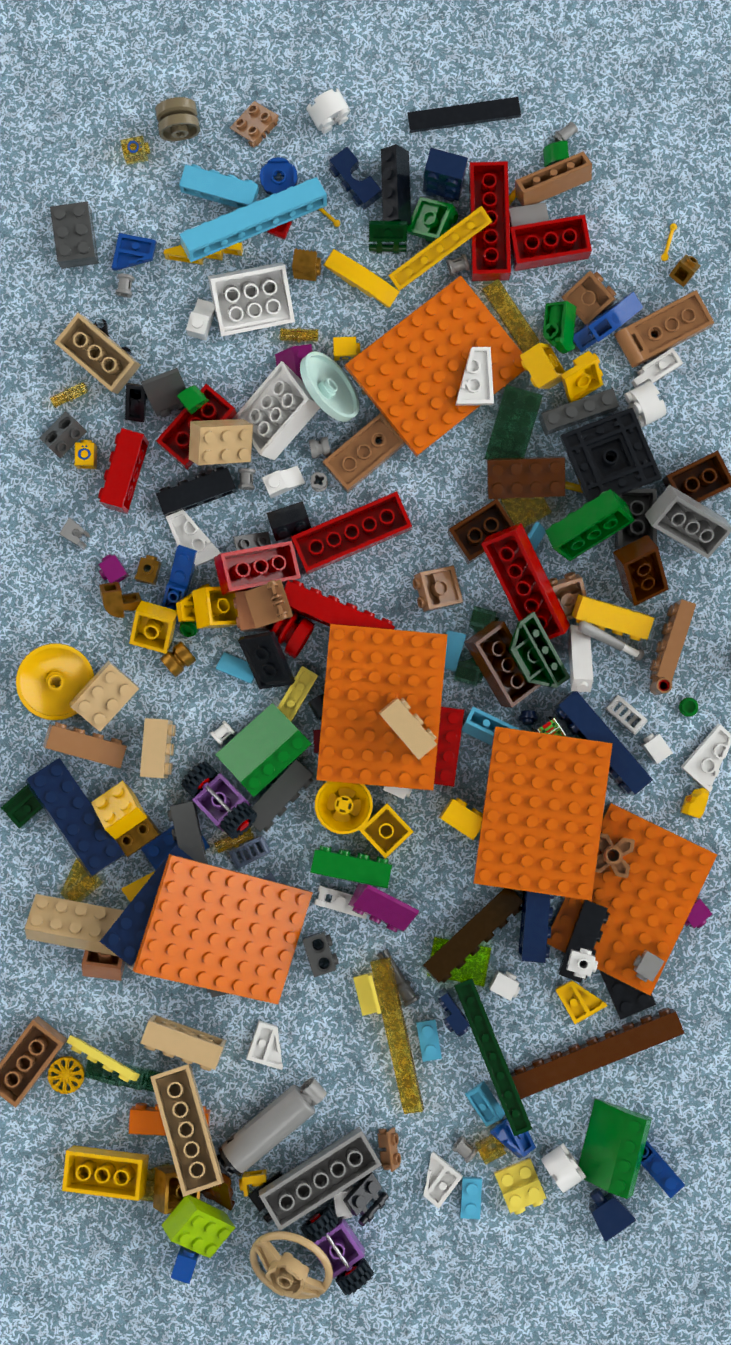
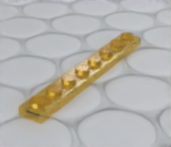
M391 957L375 959L370 964L404 1114L423 1112V1101Z

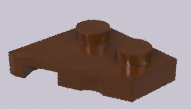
M222 1173L224 1183L202 1190L200 1193L205 1198L213 1200L231 1211L235 1204V1201L231 1199L233 1195L231 1178Z

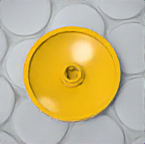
M49 643L33 649L24 657L17 670L16 689L22 704L34 715L47 720H63L77 714L70 707V702L94 677V673L89 661L79 650L66 644Z

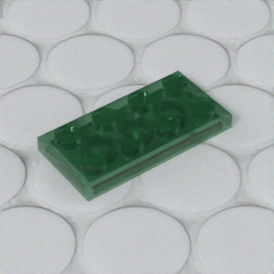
M510 385L505 386L484 459L525 457L543 395Z

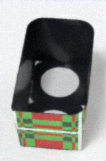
M549 716L550 721L540 728H532L534 732L566 736L560 724L553 716Z

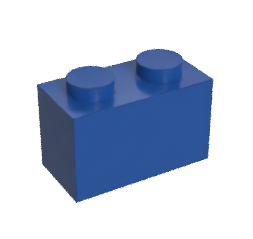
M181 1246L171 1278L190 1284L199 1253Z

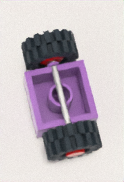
M208 762L198 763L197 767L194 766L193 770H189V774L184 776L185 779L182 780V787L193 797L194 803L220 830L225 831L230 838L234 839L238 838L239 835H243V832H246L252 826V823L256 821L257 813L250 807L251 804L221 773L218 774Z
M325 1207L316 1212L314 1216L312 1215L310 1219H307L306 1223L302 1225L301 1231L307 1239L314 1242L327 1255L333 1269V1279L337 1276L336 1283L345 1295H350L352 1292H356L357 1289L362 1288L361 1286L371 1279L374 1272L365 1258H363L365 1257V1248L346 1220L341 1217L338 1219L330 1207Z

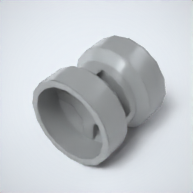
M322 437L319 441L315 439L309 440L312 459L318 458L322 454L324 456L331 455L328 437Z

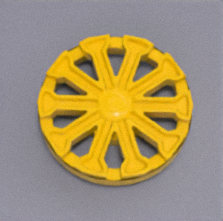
M63 1056L56 1059L48 1070V1081L51 1087L60 1094L75 1092L80 1088L85 1079V1070L82 1063L71 1056ZM70 1061H73L74 1064L69 1067ZM79 1066L80 1070L74 1071V1069ZM75 1075H81V1078L79 1079ZM60 1079L56 1084H54L53 1080ZM63 1082V1087L60 1089L59 1085ZM67 1083L71 1088L70 1090H67Z

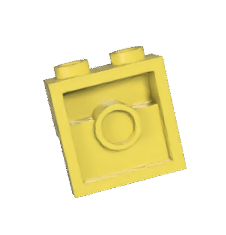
M530 1158L494 1172L510 1213L521 1214L526 1210L525 1207L529 1205L537 1207L544 1203L543 1200L546 1199V1196Z

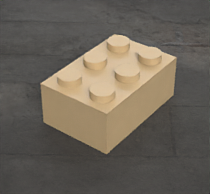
M244 419L190 421L189 460L197 465L251 462L253 424Z
M108 660L70 702V707L101 732L139 690V687Z
M396 697L379 714L417 759L420 760L437 745L434 741L437 737L429 728L425 730L421 726L424 722L416 713L412 715L409 712L411 707L403 698L399 700Z
M145 718L140 777L164 779L168 778V775H172L173 764L170 763V755L173 756L174 744H171V739L176 733V725H173V721Z

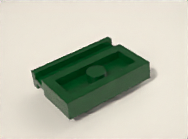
M26 785L6 802L1 809L20 829L40 812L43 807L28 785Z

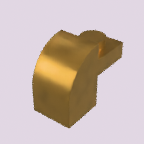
M119 582L99 585L104 608L114 617L124 618V611L136 610L141 602L139 592L122 595Z

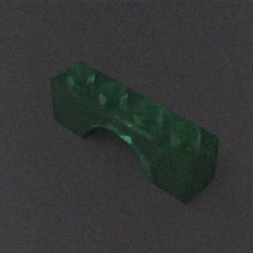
M474 606L468 626L477 633L492 621L499 620L496 617L497 612ZM473 657L465 661H459L453 681L474 687L477 686V683L481 684L483 674Z

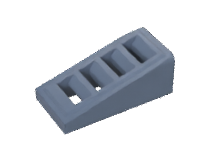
M261 835L228 853L236 869H239L271 853V850L264 836ZM258 841L264 851L262 853H260L256 845V842ZM250 845L253 846L257 854L256 856H253L249 848ZM244 848L246 849L250 857V859L248 860L246 859L242 851V849ZM236 852H239L243 860L242 863L239 862L235 854Z

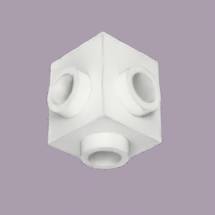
M580 948V951L571 949L566 969L574 972V976L585 979L586 975L591 977L592 972H596L598 961L595 960V955H591L592 951L584 948ZM581 961H586L584 966H580Z

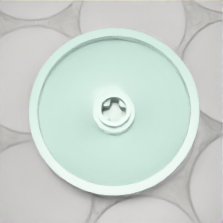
M315 351L307 354L301 360L300 373L310 396L332 418L342 422H347L354 418L359 412V399L349 377L327 355Z

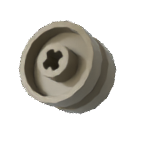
M185 97L169 98L161 101L155 107L156 118L159 122V135L163 140L175 142L191 139L199 134L200 126L196 117L198 115L195 101Z

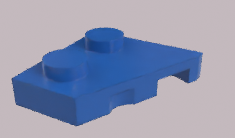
M119 233L112 270L117 271L153 261L157 244L156 240Z
M507 1118L490 1130V1133L518 1158L525 1157L536 1148L528 1131L517 1136L513 1135Z

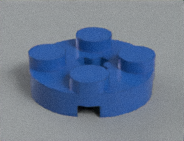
M272 158L261 168L260 182L267 194H277L291 186L297 185V170L285 158ZM278 173H280L281 176L284 177L283 179H281V181H277L276 179H274V177H277Z

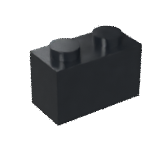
M303 501L266 513L275 541L286 539L311 528Z

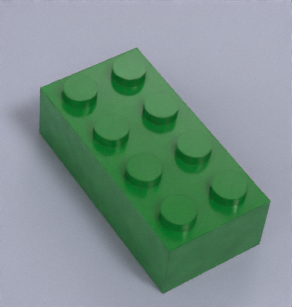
M609 489L602 492L594 500L585 503L580 509L569 513L561 521L552 524L545 532L553 549L571 561L635 520L627 503Z
M320 845V848H315L310 873L388 888L392 863L389 862V858L385 859L384 857L377 856V860L371 859L369 854L358 852V856L351 855L350 850L339 849V852L332 851V847Z

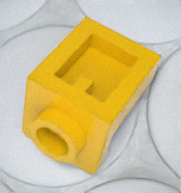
M266 1169L243 1173L242 1179H239L240 1191L244 1192V1197L249 1195L250 1184L253 1187H257L267 1181Z

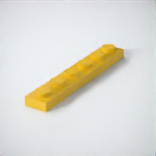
M480 206L388 276L399 291L493 221L483 206Z

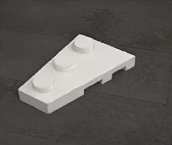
M184 510L166 516L177 546L181 545L197 550L194 562L195 567L214 560V557L221 553Z
M717 724L681 766L687 774L703 788L707 789L709 793L712 791V785L715 778L718 777L721 763L726 758L731 746V734L721 724Z

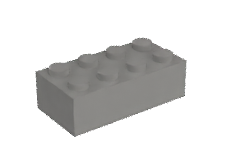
M671 485L665 489L645 514L652 527L707 559L731 533V526L724 517Z

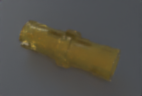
M297 327V329L280 328V341L293 340L297 341V343H301V341L318 342V329H301V327Z
M249 827L238 838L232 839L227 837L214 842L215 848H218L217 852L220 854L232 847L237 848L239 844L254 839L253 832L251 833L252 829Z

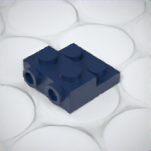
M443 988L439 991L440 998L438 1000L445 1010L443 1012L445 1016L443 1019L444 1024L450 1032L454 1031L460 1037L468 1031L469 1022L446 988Z

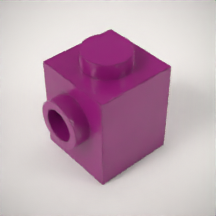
M111 554L107 555L98 564L101 568L99 570L100 575L104 580L108 579L110 583L121 582L129 577L126 569L115 554L113 556Z
M697 898L684 924L686 927L690 925L692 928H700L706 924V919L712 915L700 898Z

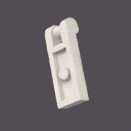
M319 885V895L315 899V905L366 919L367 914L359 915L352 911L353 907L348 905L353 896L352 894ZM327 894L333 895L331 902L325 901Z

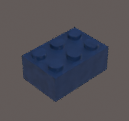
M431 148L424 171L423 192H426V195L436 197V195L444 197L449 202L459 201L468 158Z

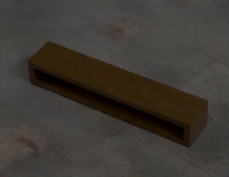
M504 888L427 960L422 967L437 984L441 981L445 983L452 976L450 972L455 967L459 970L466 963L465 958L469 954L474 956L481 949L478 945L483 941L487 943L495 936L493 931L497 927L501 930L509 922L507 918L511 914L516 916L523 909L521 905L524 901L512 889Z

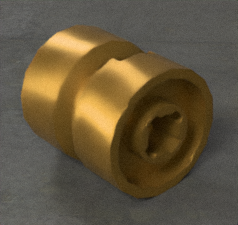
M181 641L173 647V652H167V654L160 658L175 677L184 671V666L189 667L196 661V658Z

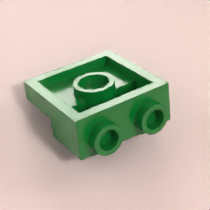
M420 197L411 216V225L407 226V233L422 237L427 242L432 243L447 232L452 224L457 222V210L453 204Z

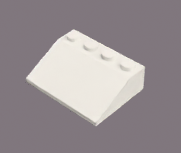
M282 262L208 276L221 336L295 322L286 267Z
M281 361L234 418L244 419L253 424L252 444L261 456L275 460L320 407L310 396L303 381Z

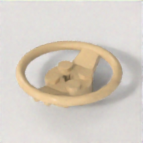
M286 1231L269 1232L257 1238L250 1249V1263L254 1273L263 1284L280 1296L294 1299L318 1298L328 1290L332 1283L333 1269L327 1255L314 1242L301 1235ZM288 1240L309 1249L318 1257L324 1267V1281L308 1277V1266L302 1264L289 1252H284L280 1255L270 1241ZM257 1254L267 1270L266 1274L259 1265Z

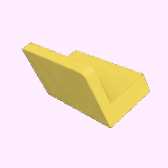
M372 972L353 977L362 1016L376 1012L381 1014Z

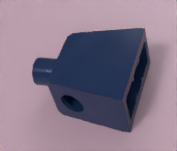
M599 1188L590 1193V1197L595 1203L589 1209L605 1242L636 1221L633 1214L614 1194L608 1193L604 1196Z

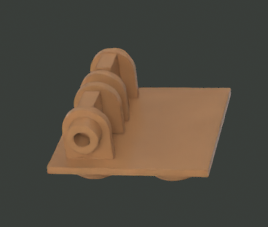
M254 101L234 122L230 129L249 140L248 143L252 148L258 147L259 143L263 140L262 137L266 138L264 132L269 134L278 125L279 115Z
M281 579L270 581L268 584L244 592L256 629L293 617Z

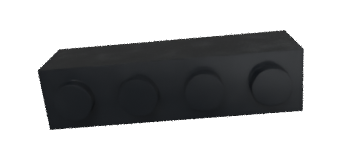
M395 144L381 149L383 221H407V226L411 225L409 151Z
M218 467L213 470V473L208 475L202 473L189 482L188 480H183L177 483L178 486L172 488L170 486L164 487L159 490V493H156L163 515L166 517L178 511H186L235 493L237 490L228 467Z
M588 900L583 901L558 970L559 975L579 983L582 982L584 978L574 976V972L566 969L571 949L580 951V948L592 951L591 955H595L596 950L593 948L595 943H599L603 931H600L602 923L606 924L608 920V908ZM584 960L580 962V966H584L586 964V961Z

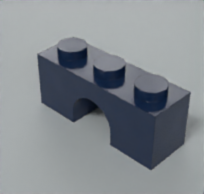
M348 147L329 160L330 173L334 178L338 177L341 180L342 188L345 192L349 191L352 194V200L357 207L361 206L365 210L382 197L381 188L371 176L362 181L355 180L351 176L359 168V161Z

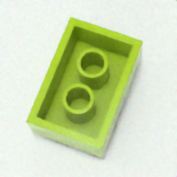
M191 1195L185 1196L161 1225L171 1242L208 1258H211L216 1253L218 1248L236 1228L224 1211Z

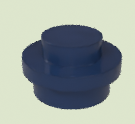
M524 710L521 711L519 721L524 725H533L534 722L538 721V716H536L535 711Z

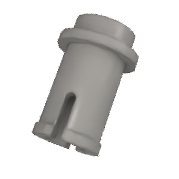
M569 122L562 130L555 132L553 139L555 142L566 141L578 132V128L573 122Z

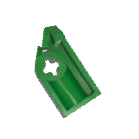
M568 301L546 303L543 336L560 353L565 354L575 349L573 339L577 306Z

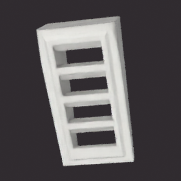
M619 695L605 708L634 735L648 722L642 714ZM619 702L623 704L616 712L613 711ZM627 708L628 711L620 717L619 714ZM633 713L634 716L626 722L625 719ZM637 718H639L640 721H639V722L636 724V726L633 728V727L631 726L632 723H633Z

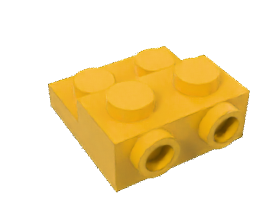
M590 351L582 354L573 360V368L561 374L567 400L570 403L582 399L603 385V373L599 368L600 360L595 353L592 354Z

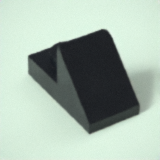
M126 384L125 420L145 421L148 397L142 385Z

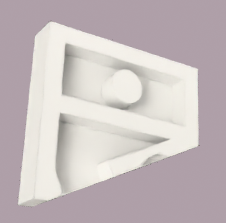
M258 1021L246 1056L247 1060L276 1069H283L279 1033L276 1025Z
M432 1152L423 1196L439 1209L463 1175L435 1152Z

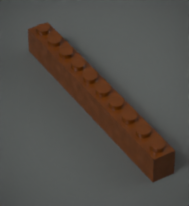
M668 1007L663 1008L655 1016H643L640 1018V1022L635 1024L628 1022L622 1025L620 1030H608L604 1032L605 1036L588 1038L585 1044L580 1046L578 1043L573 1044L565 1052L556 1051L550 1054V1058L545 1060L538 1058L532 1061L530 1066L525 1067L521 1065L514 1068V1072L510 1074L520 1099L685 1034L676 1011Z

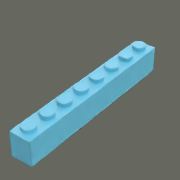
M317 177L311 180L308 179L294 187L291 186L265 199L255 201L248 206L238 208L231 213L221 215L214 220L185 230L179 234L181 246L190 262L196 261L327 206V193Z

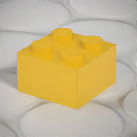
M538 343L520 355L523 368L529 371L532 376L530 380L538 389H550L562 381L561 374L565 373V370L550 344Z
M220 586L203 587L192 591L197 629L224 628L237 625L238 609L234 608L233 598L236 597L235 593L222 595Z
M141 600L135 612L129 644L167 654L173 639L178 616L177 610Z
M123 780L91 802L104 829L115 840L148 818L135 793Z
M451 798L439 818L474 840L481 829L483 814L475 808L472 810L466 808L468 804L460 798L455 800Z
M387 803L359 829L385 859L414 832Z

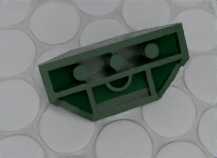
M531 612L517 623L509 647L512 657L528 683L557 688L568 680L570 675L535 612Z

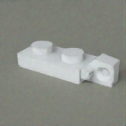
M671 348L643 366L637 372L639 376L633 379L631 383L634 388L639 387L643 383H655L680 367L683 362L675 350Z

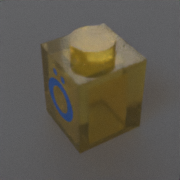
M143 136L120 140L127 165L149 161L147 154H151L149 143L144 141Z

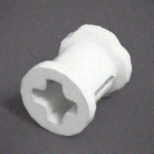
M225 720L216 731L210 732L212 737L221 746L224 744V740L231 734L234 735L236 733Z

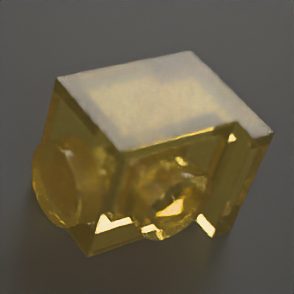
M492 1134L475 1142L485 1165L506 1154L504 1149L506 1146ZM495 1143V1148L490 1149L488 1145Z

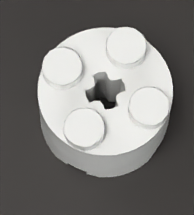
M336 88V92L331 89L322 93L314 99L315 104L313 106L311 104L307 106L310 117L317 129L322 131L323 134L329 132L335 123L338 122L341 125L349 119L347 115L350 112V108L338 88Z
M652 382L645 383L624 394L629 404L627 409L633 407L641 428L666 415L665 403L663 399L659 400L657 395L660 392Z
M564 1143L541 1158L545 1168L563 1193L586 1178V1175L577 1165V1161Z

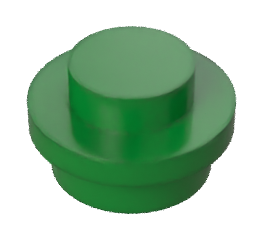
M195 622L180 623L179 630L185 637L197 634L198 629Z
M684 698L679 703V711L686 717L694 716L698 711V703L693 698Z

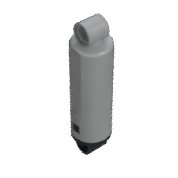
M311 1077L301 1087L292 1085L218 1147L220 1154L217 1155L221 1173L228 1177H231L233 1173L241 1176L315 1113L314 1106L320 1103L327 1094L318 1081Z

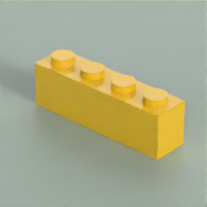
M578 594L571 615L576 619L577 623L586 621L605 631V628L612 629L611 633L623 636V633L629 634V638L640 641L641 638L648 640L655 619L650 615Z

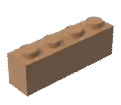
M583 151L515 180L516 197L522 206L532 205L592 180V163Z
M55 722V725L49 724L43 743L44 748L121 768L127 748L126 745L122 744V740L111 738V741L103 739L104 735L94 732L92 736L85 734L86 730L74 727V730L66 729L67 725Z

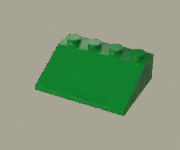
M271 703L215 755L249 793L255 797L312 744Z
M595 1098L578 1165L586 1175L584 1180L625 1199L633 1196L652 1117Z

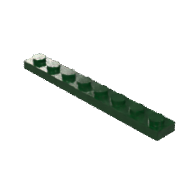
M470 978L455 984L454 987L513 1135L517 1136L532 1130L533 1128L473 979Z

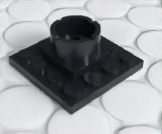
M633 407L560 436L587 502L594 500L602 492L609 489L619 496L662 478Z

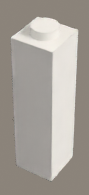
M570 625L568 649L571 691L591 692L593 684L591 638L580 632L578 625Z

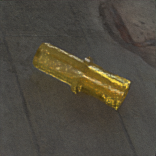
M82 382L69 389L64 388V391L50 396V400L53 406L57 408L68 401L73 402V399L86 394L88 388Z

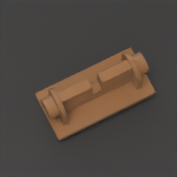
M395 1127L388 1131L387 1129H379L377 1134L379 1148H386V1151H380L383 1170L391 1169V1172L400 1167L401 1155L397 1149L399 1137L395 1133Z

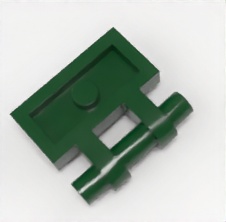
M369 221V242H376V244H369V252H376V254H382V252H393V254L406 252L407 244H399V242H407V221ZM382 242H393V244H382Z

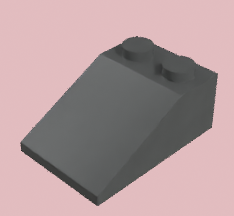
M178 368L141 382L157 417H167L172 414L171 411L176 409L183 410L185 408L177 397L178 394L187 389Z

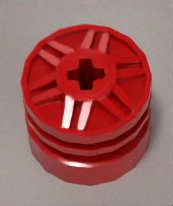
M294 613L290 619L287 618L273 623L270 632H275L280 646L286 643L284 653L294 659L299 655L315 628V624L306 618L297 624V613Z

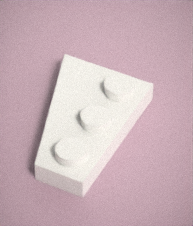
M472 347L455 406L493 405L491 347Z

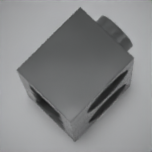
M65 411L39 439L61 459L87 431Z
M325 931L302 939L314 977L337 969L336 965L339 964L336 953L332 954L330 946L333 945L330 934L326 935ZM321 939L324 942V946L321 949L315 948L313 946L314 940ZM327 958L330 961V965L322 967L319 964V960Z

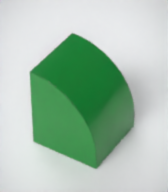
M567 141L554 142L544 147V168L569 158Z
M196 385L188 387L177 395L179 401L191 415L209 401Z

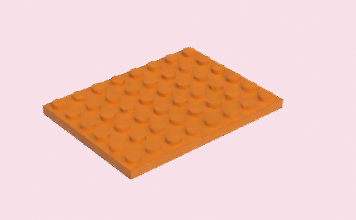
M462 276L451 282L344 366L416 457L481 406H455L472 347H491L494 395L525 371L520 357L523 353Z
M330 624L316 780L422 790L434 789L448 634ZM396 697L399 700L403 698L411 707L409 712L412 715L416 713L424 722L421 726L425 730L429 728L437 737L434 740L437 745L420 760L417 759L379 714Z
M495 726L474 872V884L592 901L613 743Z
M610 803L602 820L601 833L608 834L613 845L622 838L633 839L635 843L633 852L623 856V859L630 866L628 878L615 876L611 866H608L601 873L595 872L591 902L608 908L607 912L609 913L606 924L602 923L600 931H603L600 942H596L593 948L596 950L595 960L598 961V970L651 996L717 854ZM610 851L608 853V857L610 859H613L615 857V853L613 851ZM565 897L551 926V938H547L548 945L565 953L584 901L583 899ZM645 949L665 961L653 982L649 979L647 982H644L636 977L637 972L633 970L635 968L633 963L638 955L642 956Z
M169 854L133 971L139 974L279 1004L313 892Z

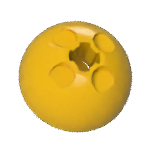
M327 781L321 786L315 798V812L320 823L326 829L337 834H350L358 831L368 822L372 813V797L364 784Z

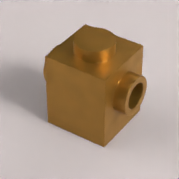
M686 254L669 276L684 287L701 265L698 264L694 257Z

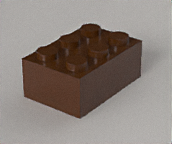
M718 450L666 475L662 479L666 488L671 485L699 503L731 488V475Z
M495 499L449 528L447 533L466 563L469 564L485 554L481 543L487 536L514 526L498 499Z
M648 535L613 552L623 591L634 606L669 589L658 546Z

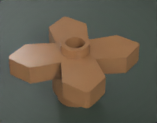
M601 833L599 841L601 854L597 856L595 872L601 873L608 866H611L615 876L628 878L630 866L623 859V856L633 852L635 840L622 838L613 845L609 835ZM610 851H613L615 853V857L613 859H610L608 857V853Z

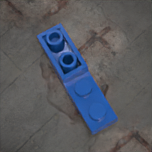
M634 291L574 333L573 342L580 352L604 339L644 308Z
M178 545L170 579L163 598V607L177 610L176 603L187 596L195 568L194 562L197 550Z
M646 1141L641 1165L666 1194L672 1198L685 1184L651 1144Z

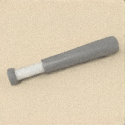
M581 621L578 624V630L583 634L619 651L622 650L634 656V659L637 661L643 658V650H637L626 645L624 641L586 621Z

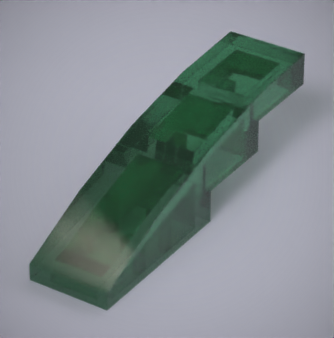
M90 1060L87 1061L84 1077L136 1090L144 1089L154 1092L150 1077L163 1073L122 1063L140 1074L137 1081L129 1080V1082H125L118 1077L119 1073L116 1071L111 1073L103 1069V1064L99 1061L97 1063Z

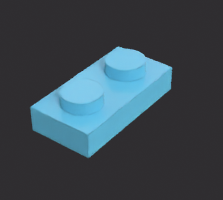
M436 1020L416 1022L422 1061L442 1059Z
M462 1177L460 1218L480 1219L482 1178Z

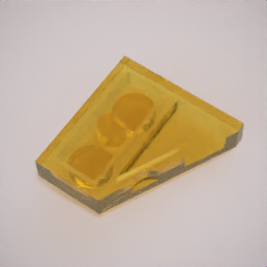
M544 497L500 499L513 524L522 523L523 528L552 513Z
M76 858L63 886L61 895L66 900L81 902L101 886L103 881L97 874L90 878Z

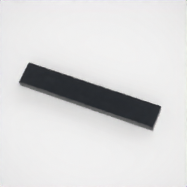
M512 97L408 112L407 116L410 133L519 118L521 117L519 98Z

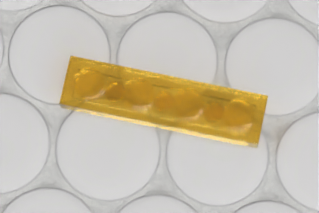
M499 279L482 289V292L523 353L540 342Z

